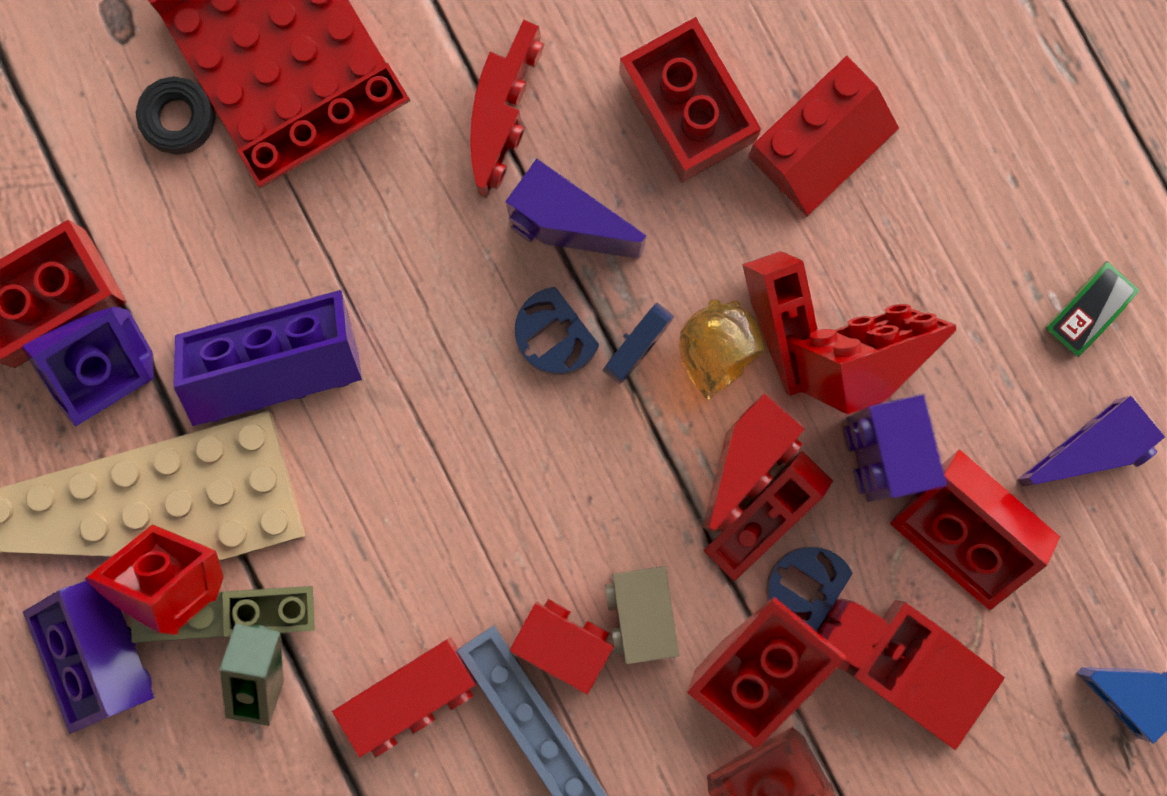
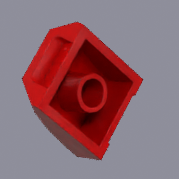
M152 524L86 576L85 580L112 604L143 625L159 633L177 635L179 629L211 601L216 602L224 576L216 550Z

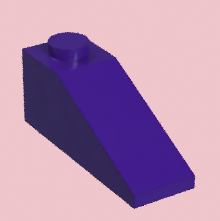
M1132 396L1116 399L1017 480L1022 486H1029L1132 464L1138 467L1157 453L1154 446L1163 440L1165 436Z

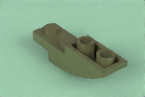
M313 586L219 591L216 602L211 601L179 629L177 635L159 633L131 617L132 643L220 636L231 637L235 624L245 626L261 625L280 633L315 631Z

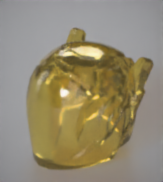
M718 299L710 300L707 307L694 313L684 323L679 334L678 346L681 361L689 377L707 400L744 374V367L755 361L765 352L761 334L754 318L745 309L741 308L739 301L721 303Z

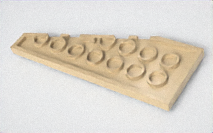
M266 411L1 487L0 552L112 557L153 524L216 550L219 561H223L306 537L274 417L271 411Z

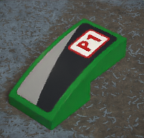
M1106 261L1076 291V295L1045 327L1079 357L1127 307L1140 289Z

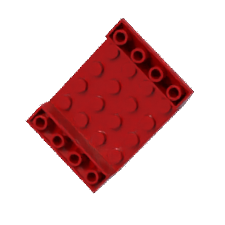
M148 0L168 28L238 147L237 152L260 189L410 102V98L388 62H385L349 0Z

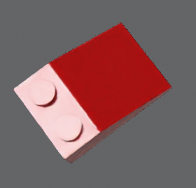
M773 597L724 638L694 671L687 693L757 750L841 665L846 656Z

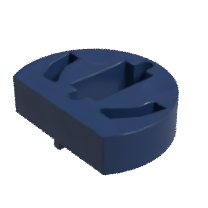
M556 287L546 288L535 293L527 299L518 312L515 322L516 342L522 356L537 370L551 375H566L580 370L595 356L599 348L598 342ZM540 305H552L555 308V311H537L529 316L525 312ZM558 321L560 325L565 322L571 324L566 329L568 336L538 358L535 353L531 356L525 355L526 351L530 349L528 342L554 322ZM578 340L583 345L580 356L568 369L565 363L572 356L575 342Z
M657 302L630 335L628 333L623 335L626 340L602 371L619 385L623 383L659 340L675 316Z
M818 547L794 549L783 555L771 569L766 586L767 601L775 597L792 612L809 611V615L803 621L817 631L853 573L847 563L832 551ZM818 553H821L830 564L834 573L831 580H829L824 565L816 559ZM791 565L819 583L821 586L818 591L823 594V599L819 601L816 598H812L811 602H808L779 583L782 576L777 573V568L788 569Z

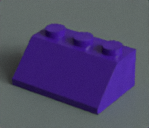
M87 581L60 589L23 611L69 734L155 698L151 689L152 680L150 674L141 664L135 648L136 643H132L131 628L126 625L121 610L101 595Z

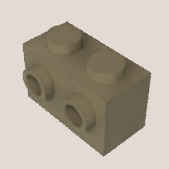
M666 566L612 573L613 583L605 584L609 611H618L620 627L611 628L615 655L624 654L626 664L679 657Z

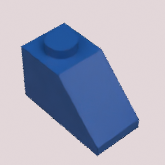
M1082 667L1076 673L1137 738L1154 744L1167 731V672L1161 674L1145 669Z

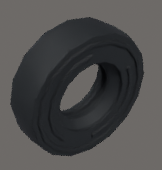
M176 76L162 78L149 85L139 97L135 112L138 129L145 140L161 152L176 155L193 152L204 145L212 134L215 123L213 105L203 88L190 79ZM171 101H184L191 108L192 115L188 125L178 131L165 129L160 121L163 107Z

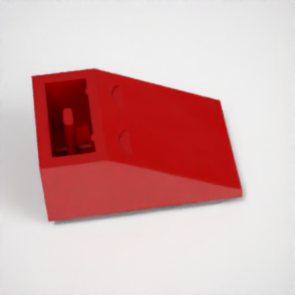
M896 304L887 307L885 313L874 317L862 316L850 319L847 322V326L835 330L821 329L814 331L810 334V338L794 343L801 392L847 415L885 402L957 331L956 324L937 318L936 314L914 310L908 304Z
M765 393L754 401L726 433L703 523V528L707 532L715 531L717 528L721 531L723 529L726 531L743 512L738 504L747 495L750 498L756 497L773 479V476L768 473L770 468L775 463L779 466L783 463L786 464L803 445L797 438L805 429Z
M894 600L883 616L889 628L881 642L873 644L875 652L866 667L858 669L851 665L846 673L956 750L1005 677L907 602Z

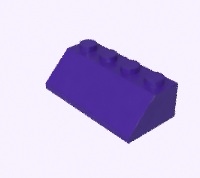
M341 290L175 335L174 389L192 427L207 422H217L225 417L247 411L261 410L266 406L291 399H301L324 390L345 387L350 383L362 380L359 353Z

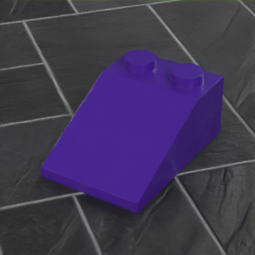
M539 159L534 161L505 201L509 215L508 219L513 223L511 229L529 242L536 238L546 245L639 259L644 251L646 241L644 233Z

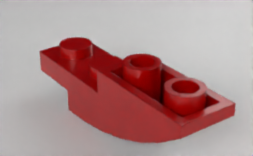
M524 19L506 58L491 51L489 52L474 98L470 133L471 161L478 193L487 198L492 187L495 189L500 187L507 170V165L503 164L508 150L515 151L523 137L525 127L520 125V110L511 107V104L517 106L521 101L527 82L522 79L528 66L536 67L544 48V43L540 42L539 26Z

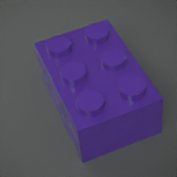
M924 394L870 406L846 417L848 425L843 426L845 444L849 452L855 451L859 467L853 469L854 481L858 493L865 494L867 502L890 499L947 486Z

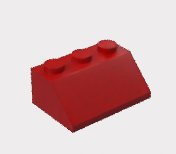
M846 55L752 145L748 158L808 217L899 130V126L878 86Z
M958 449L942 464L947 486L915 493L893 518L890 525L990 611L1048 565L1061 536Z

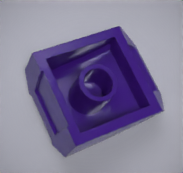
M118 307L100 310L78 318L22 346L26 357L31 362L51 397L75 427L148 383L154 377L153 352L131 312Z

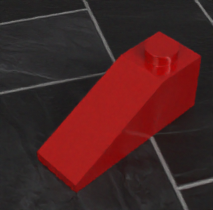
M779 251L742 264L751 305L785 391L788 395L792 396L801 392L794 343L810 338V334L817 331L818 327L804 261Z
M801 450L749 502L736 521L726 531L723 529L703 551L735 582L825 496L834 480Z

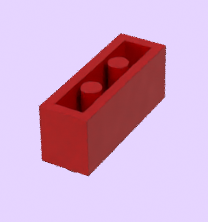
M451 637L332 711L359 758L370 751L375 758L398 744L394 738L395 735L408 727L414 734L436 720L432 714L435 710L445 704L449 706L450 710H453L473 697L470 689L478 682L456 651L458 648Z

